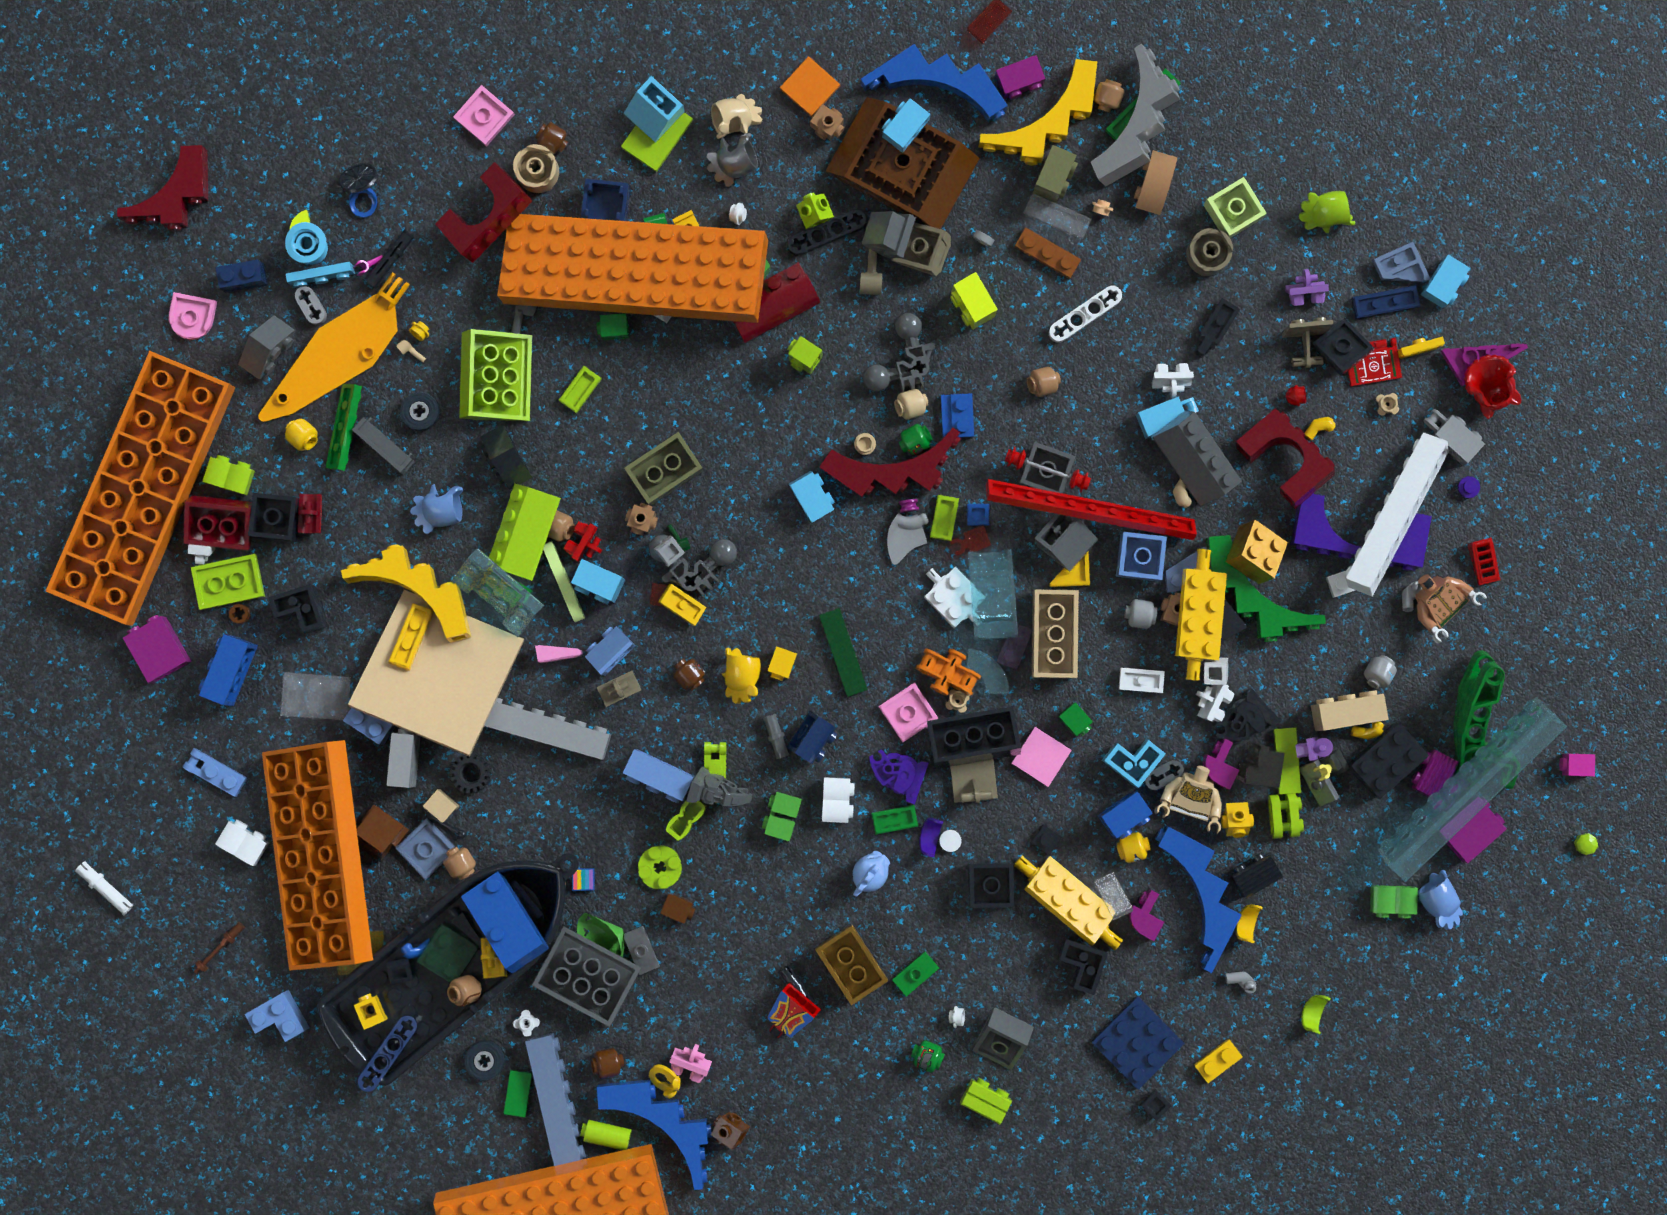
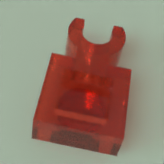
M984 525L964 532L963 536L965 539H953L950 542L951 545L958 543L961 546L959 551L954 552L955 556L961 555L967 548H969L970 553H974L991 546Z

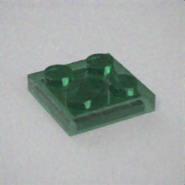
M441 923L416 961L451 983L452 980L459 978L479 947Z

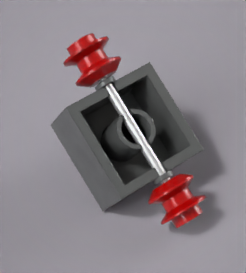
M1037 442L1033 443L1028 458L1026 457L1025 450L1020 453L1016 452L1014 446L1013 450L1008 449L1004 460L1008 462L1007 467L1011 464L1016 465V470L1022 468L1024 463L1025 467L1018 484L1022 486L1063 493L1066 482H1069L1071 490L1076 486L1080 489L1081 493L1083 489H1088L1091 478L1087 477L1088 472L1085 475H1081L1079 469H1077L1073 474L1070 473L1076 456Z

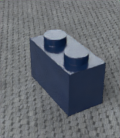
M258 259L216 267L219 288L225 293L268 285L264 264Z

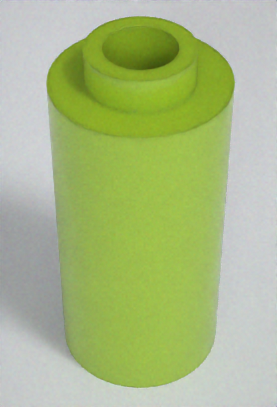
M588 1120L587 1124L583 1123L580 1136L584 1137V1142L626 1150L632 1129Z

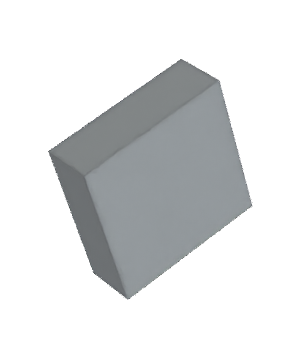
M671 535L654 548L655 552L668 567L685 553Z

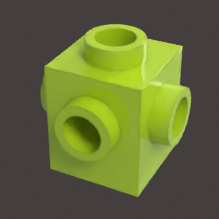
M807 194L803 197V201L796 205L806 229L834 218L824 194Z

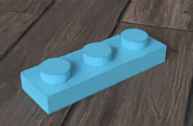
M350 262L287 273L286 279L287 283L291 286L299 288L307 286V283L311 282L316 284L327 283L328 279L332 278L345 280L350 278L349 275L355 274L354 266Z

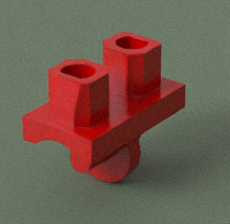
M578 521L573 532L582 536L579 544L569 539L564 550L578 562H580L587 547L589 549L586 556L592 558L595 551L601 554L602 549L597 547L601 539L595 537L592 544L590 543L598 528L591 523L588 525Z

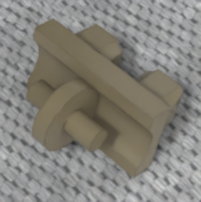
M630 671L598 686L597 690L605 706L608 707L641 691V688L633 671Z

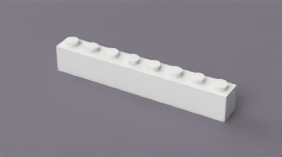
M1423 433L1421 438L1415 441L1411 457L1406 458L1403 472L1394 481V489L1385 497L1384 507L1382 511L1376 514L1372 530L1369 529L1367 531L1363 547L1357 550L1353 566H1349L1346 571L1345 578L1349 588L1373 597L1449 453L1448 441Z

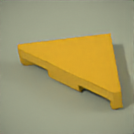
M1089 551L1070 572L1063 568L1050 582L1049 587L1089 586Z

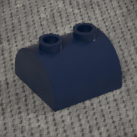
M809 711L787 745V748L811 764L814 761L820 762L825 754V751L822 750L826 742L831 744L837 736V733L834 732L836 727Z

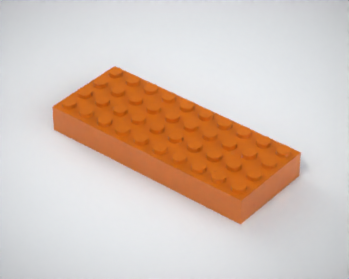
M345 740L262 752L289 971L352 965L372 961L373 955Z
M652 1144L437 1192L433 1202L436 1215H669Z

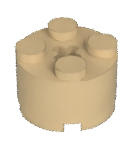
M533 144L520 150L515 156L513 170L523 188L533 193L550 191L556 184L559 177V166L548 148ZM538 165L540 167V170L534 172L532 168L536 169Z

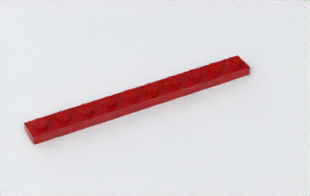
M988 479L986 483V498L988 501L1182 539L1194 540L1197 535L1195 519Z

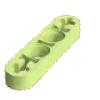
M553 541L548 542L544 545V553L570 614L576 623L585 619L584 613Z

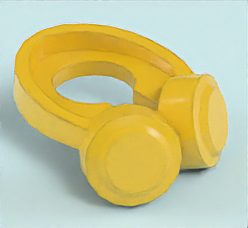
M660 1064L654 1065L650 1069L649 1078L657 1088L664 1091L663 1095L665 1098L670 1099L674 1097L680 1089L681 1079L679 1076H676L668 1067ZM656 1074H664L667 1078V1081H669L672 1084L659 1081L656 1078Z

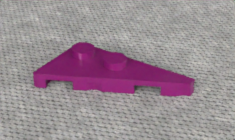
M1517 343L1499 346L1445 348L1440 352L1462 387L1465 385V371L1475 359L1479 360L1480 357L1486 355H1497L1510 359L1527 349L1528 346L1527 344Z

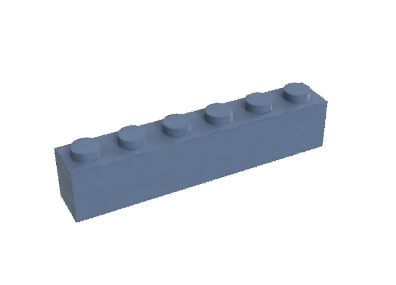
M553 1033L529 1038L525 1043L554 1166L586 1158L583 1145H579L580 1128L578 1123L574 1124L573 1115L576 1114L573 1102H569L570 1086L568 1080L564 1081L562 1073L565 1072V1064L563 1059H559L558 1055L560 1050L558 1037L554 1038Z

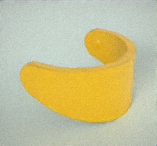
M1250 904L1241 910V917L1235 927L1236 936L1239 940L1252 944L1255 943L1253 941L1255 923L1263 907Z

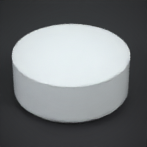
M946 830L940 836V846L948 852L956 851L961 845V837L954 830Z

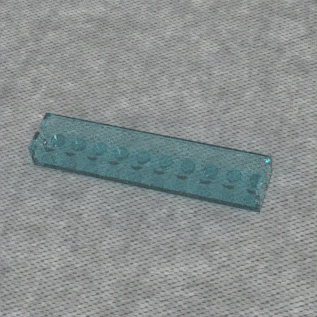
M1538 697L1529 700L1518 715H1514L1509 719L1506 727L1501 731H1497L1486 746L1479 748L1475 756L1469 762H1465L1454 777L1448 778L1443 787L1438 792L1433 793L1422 808L1416 809L1412 817L1396 829V833L1391 838H1387L1381 843L1378 851L1384 861L1405 882L1567 727Z

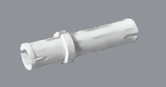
M86 861L75 870L76 873L89 883L88 886L91 889H96L123 916L134 906L103 878V874H98Z

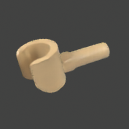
M403 340L397 344V348L403 355L409 351L422 363L426 360L408 341Z

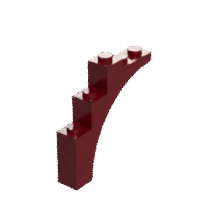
M952 428L929 451L913 459L895 464L878 465L862 463L846 458L831 449L820 465V468L861 497L865 494L868 496L871 494L876 486L873 484L875 480L895 494L898 491L903 493L910 483L907 481L908 477L929 491L932 488L936 490L943 481L940 477L942 473L936 467L938 465L942 467L949 457L946 455L949 448L954 449L961 440L958 437L960 432Z

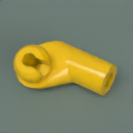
M1330 417L1314 419L1304 433L1305 438L1312 441L1318 431H1333L1336 426L1335 422Z

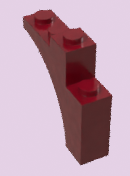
M202 145L180 146L177 166L165 186L151 198L139 204L117 208V217L126 224H137L138 221L146 220V223H159L160 220V223L165 228H168L169 231H180L181 228L188 227L187 202L191 205H200L202 201H209L207 150Z

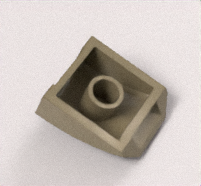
M914 222L904 257L891 258V261L937 276L942 271L945 258L951 247V236L945 230Z

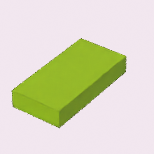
M583 366L558 401L577 414L602 378Z
M943 495L937 496L930 538L952 541L959 498Z

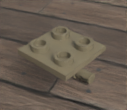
M1321 317L1313 319V322H1305L1303 319L1291 321V324L1282 333V338L1302 336L1304 349L1303 358H1292V367L1305 366V368H1310L1311 365H1323L1322 356L1310 357L1309 336L1325 334L1333 325V320H1326V318Z
M994 759L950 767L954 803L972 801L980 803L982 800L998 798Z

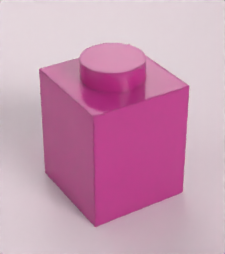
M1563 754V758H1560L1559 762L1562 775L1595 776V754Z

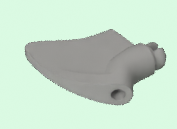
M898 513L893 519L887 537L888 552L892 564H898L915 547L927 544L922 525L928 524L925 513L905 517Z

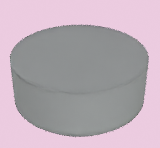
M976 230L972 236L973 239L987 247H991L995 241L979 230Z

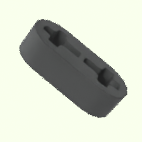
M1171 760L1156 767L1144 781L1145 786L1151 790L1161 789L1175 778L1183 775V765L1178 761ZM1169 765L1178 766L1179 769L1176 771V776L1174 774L1165 775V772L1170 770ZM1152 774L1155 777L1163 776V778L1157 781V786L1149 784Z

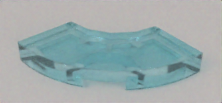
M968 649L967 668L981 675L986 685L987 694L1009 695L1007 677L1000 665L989 655L978 650Z

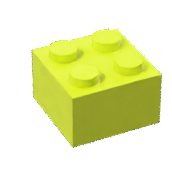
M976 272L953 285L950 298L956 308L960 307L963 313L961 317L966 326L970 325L972 329H975L996 316L998 309Z

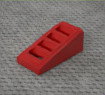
M1492 537L1468 543L1478 586L1499 581L1500 575ZM1479 547H1486L1485 551H1477V548ZM1488 554L1489 559L1479 561V556ZM1490 563L1491 567L1481 569L1480 565ZM1491 571L1493 573L1492 576L1482 577L1483 573Z

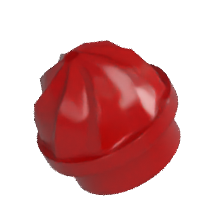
M1295 385L1289 388L1285 395L1287 402L1290 405H1297V407L1305 404V387Z

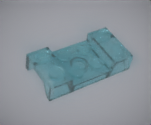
M478 548L466 559L452 579L464 592L469 594L474 590L482 599L495 608L497 612L503 615L505 619L502 621V624L517 637L529 626L530 621L544 606Z
M1012 549L991 553L968 552L974 640L1018 637Z

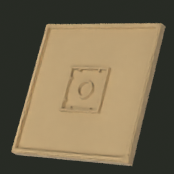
M404 590L348 706L470 757L523 645L524 639L467 616L471 638L450 643L446 639L441 622L434 612L410 671L391 665L388 661L412 603L432 609L421 597Z

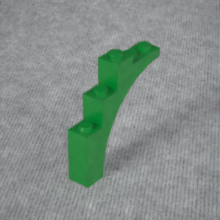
M1231 535L1206 538L1207 550H1211L1209 569L1211 572L1227 573L1225 593H1229V589L1232 588L1233 610L1240 614V618L1253 617V613H1256L1258 638H1264V642L1277 641V637L1283 636L1282 628H1285V632L1298 631L1299 626H1306L1307 630L1320 629V625L1326 624L1325 615H1307L1290 611L1276 605L1261 595L1243 573L1226 562L1232 547Z

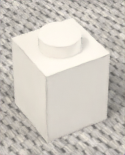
M1228 658L1205 660L1204 684L1226 685L1228 680Z

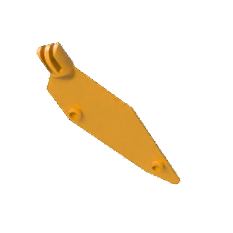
M392 272L377 294L320 327L260 411L259 419L265 422L293 414L371 368L398 331L395 306L410 284L408 282L404 283L393 299L392 297L402 284L403 279L398 277L388 292L385 293L396 276ZM282 394H285L287 396V400L285 402H281L280 396Z

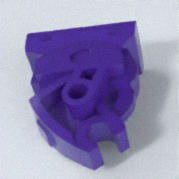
M883 750L878 751L882 755L880 761H875L873 755L869 756L877 781L883 786L892 789L894 793L906 794V801L915 805L928 762L921 761L917 763L912 757L898 753L886 755ZM890 759H897L899 762L891 763Z

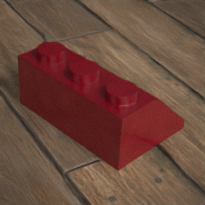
M192 495L185 501L184 544L249 550L252 537L248 536L252 502Z

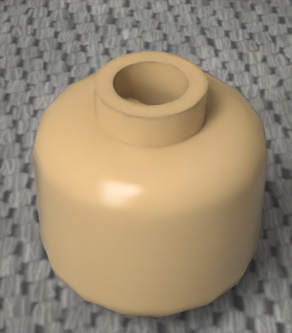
M918 389L902 392L894 403L896 412L906 420L922 416L926 411V406H928V399Z

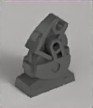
M701 767L691 782L686 802L694 803L702 800V802L711 805L716 802L722 806H738L751 803L753 794L748 793L747 788H737L736 784L725 779L724 776L710 774L708 769Z

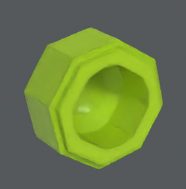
M1589 833L1578 835L1574 842L1576 851L1583 855L1594 853L1598 847L1596 837Z

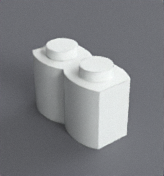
M824 777L822 822L848 823V818H853V805H849V796H854V783H850V778Z
M239 820L235 822L229 821L215 844L244 862L256 866L269 844L265 840L266 836L256 830L254 833L246 829L247 825Z

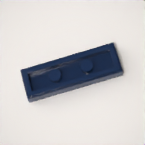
M1416 285L1351 298L1355 319L1420 307Z

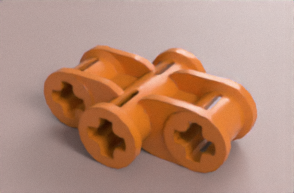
M924 649L923 652L925 654L920 664L916 665L915 668L921 673L936 679L935 683L930 686L932 690L948 696V689L951 686L968 696L973 695L972 690L977 680H980L981 675L961 666L962 661H965L967 658L964 654L954 649H949V655L945 658L930 649Z

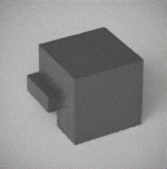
M893 211L871 212L861 245L886 258H903L916 217L911 214H897Z

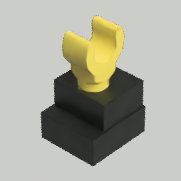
M1338 749L1329 756L1320 758L1321 765L1315 767L1313 771L1319 770L1321 778L1318 780L1323 781L1347 771L1349 766Z

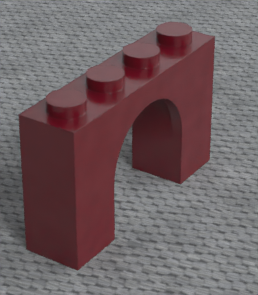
M495 162L480 176L481 180L494 195V206L489 216L479 224L468 225L459 215L449 209L435 223L459 253L472 263L481 256L532 202L531 198L513 178Z
M1275 408L1236 441V449L1250 463L1275 445L1286 444L1297 449L1303 457V465L1293 477L1280 487V494L1296 509L1334 476L1335 465L1328 457L1324 458L1319 453L1320 450L1312 441L1309 443L1304 438L1305 434L1299 427L1296 426L1294 428L1289 423L1290 419L1283 411L1279 412Z

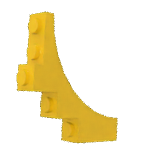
M1076 59L1071 80L1065 93L1045 116L1031 125L1016 131L1001 134H981L979 148H983L987 152L1004 150L1006 154L1021 152L1020 161H1025V164L1037 165L1042 163L1045 138H1049L1051 142H1062V140L1067 138L1070 116L1078 120H1084L1086 117L1090 118L1097 61Z
M403 545L388 546L387 550L381 551L382 560L374 558L369 560L367 564H351L347 566V569L341 570L342 578L347 583L382 581L399 585L414 592L434 610L441 622L446 639L450 643L471 638L459 586L456 583L447 582L441 584L440 588H438L434 570L429 564H417L411 569L408 553Z

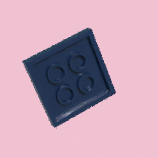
M1138 996L1091 1041L1138 1090L1185 1044Z

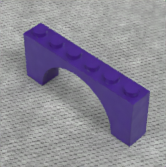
M1312 494L1296 509L1290 545L1296 546V550L1309 551L1310 548L1317 550V554L1329 556L1331 552L1339 554V558L1351 560L1352 557H1355L1357 550L1362 547L1344 541L1333 531L1325 515V496ZM1416 513L1388 567L1394 568V564L1403 566L1402 570L1412 572L1423 567L1432 516Z

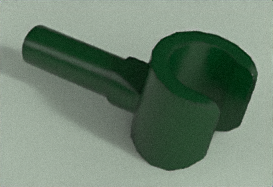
M671 524L668 525V530L682 550L691 549L687 537L680 539Z

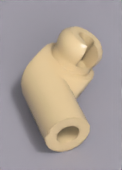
M1179 479L1173 489V495L1179 506L1187 508L1191 505L1192 500L1186 491L1187 487Z

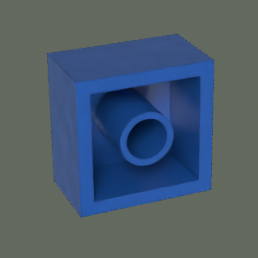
M1131 791L1097 816L1111 837L1124 839L1132 833L1131 828L1136 825L1141 827L1150 820L1149 816L1153 813L1137 791Z

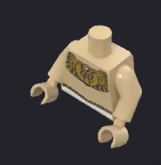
M1197 766L1194 775L1183 773L1182 777H1177L1167 784L1160 799L1161 804L1154 809L1155 814L1159 812L1161 807L1165 811L1163 818L1168 816L1170 810L1207 822L1210 818L1211 821L1207 825V831L1210 832V825L1214 824L1217 826L1218 833L1221 830V824L1218 820H1220L1222 803L1219 791L1214 788V782L1207 779L1210 770L1204 766Z

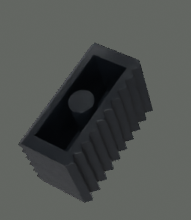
M1263 852L1251 858L1253 862L1245 866L1242 863L1232 869L1234 873L1230 874V877L1242 898L1247 899L1283 878L1270 854L1264 855Z

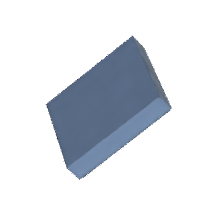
M426 818L396 847V850L426 880L443 864L444 859L447 857L446 852L455 846Z

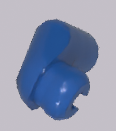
M428 938L415 948L410 943L405 944L401 948V952L408 959L420 958L432 950L435 945Z

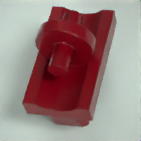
M299 494L298 533L321 534L322 494Z

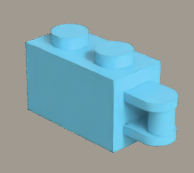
M1178 396L1138 412L1136 417L1145 439L1152 438L1153 435L1183 413V405L1187 404L1189 411L1199 412L1194 398L1180 401Z

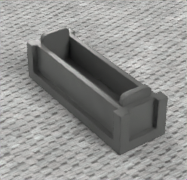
M363 417L352 431L400 473L405 475L415 463L412 459L414 455L412 453L407 455L372 424L374 420L371 417L368 420Z

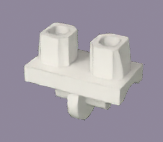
M1187 363L1176 365V372H1168V365L1157 364L1153 375L1152 389L1162 388V392H1170V397L1176 398L1177 392H1184L1185 388H1191L1192 379L1194 378L1193 372H1190Z
M1212 685L1211 687L1207 686L1204 693L1197 691L1196 695L1201 698L1198 703L1201 709L1197 716L1209 721H1222L1225 711L1219 709L1222 701L1229 704L1234 697V693L1228 689L1229 686Z

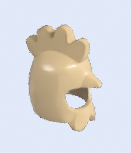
M743 94L738 95L736 98L723 99L714 103L711 107V117L714 128L718 133L717 139H721L732 132L741 131L745 134L748 132L750 125L761 124V107H755V101L753 99H745Z

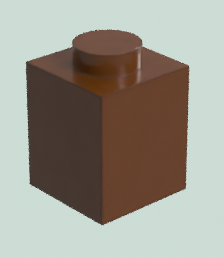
M670 892L660 914L685 924L686 920L691 921L696 909L692 907L694 902Z

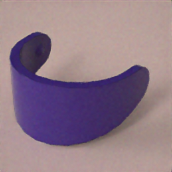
M928 818L924 822L920 833L919 845L921 852L925 856L935 857L936 846L944 821Z

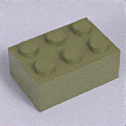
M679 432L624 468L649 506H652L704 471Z

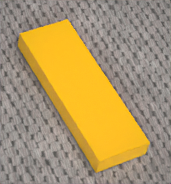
M412 603L388 661L389 664L410 671L434 613L432 609Z

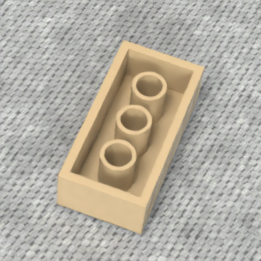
M1079 590L1033 591L1032 678L1075 679L1078 677Z

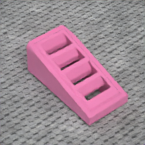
M535 646L537 659L541 664L581 657L583 655L582 650L575 648Z

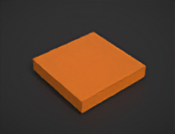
M808 56L782 84L780 90L812 118L821 105H824L837 91L840 84Z

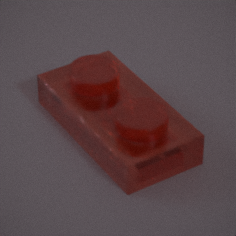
M993 0L969 25L967 31L980 43L984 44L1012 14V10L1001 0Z

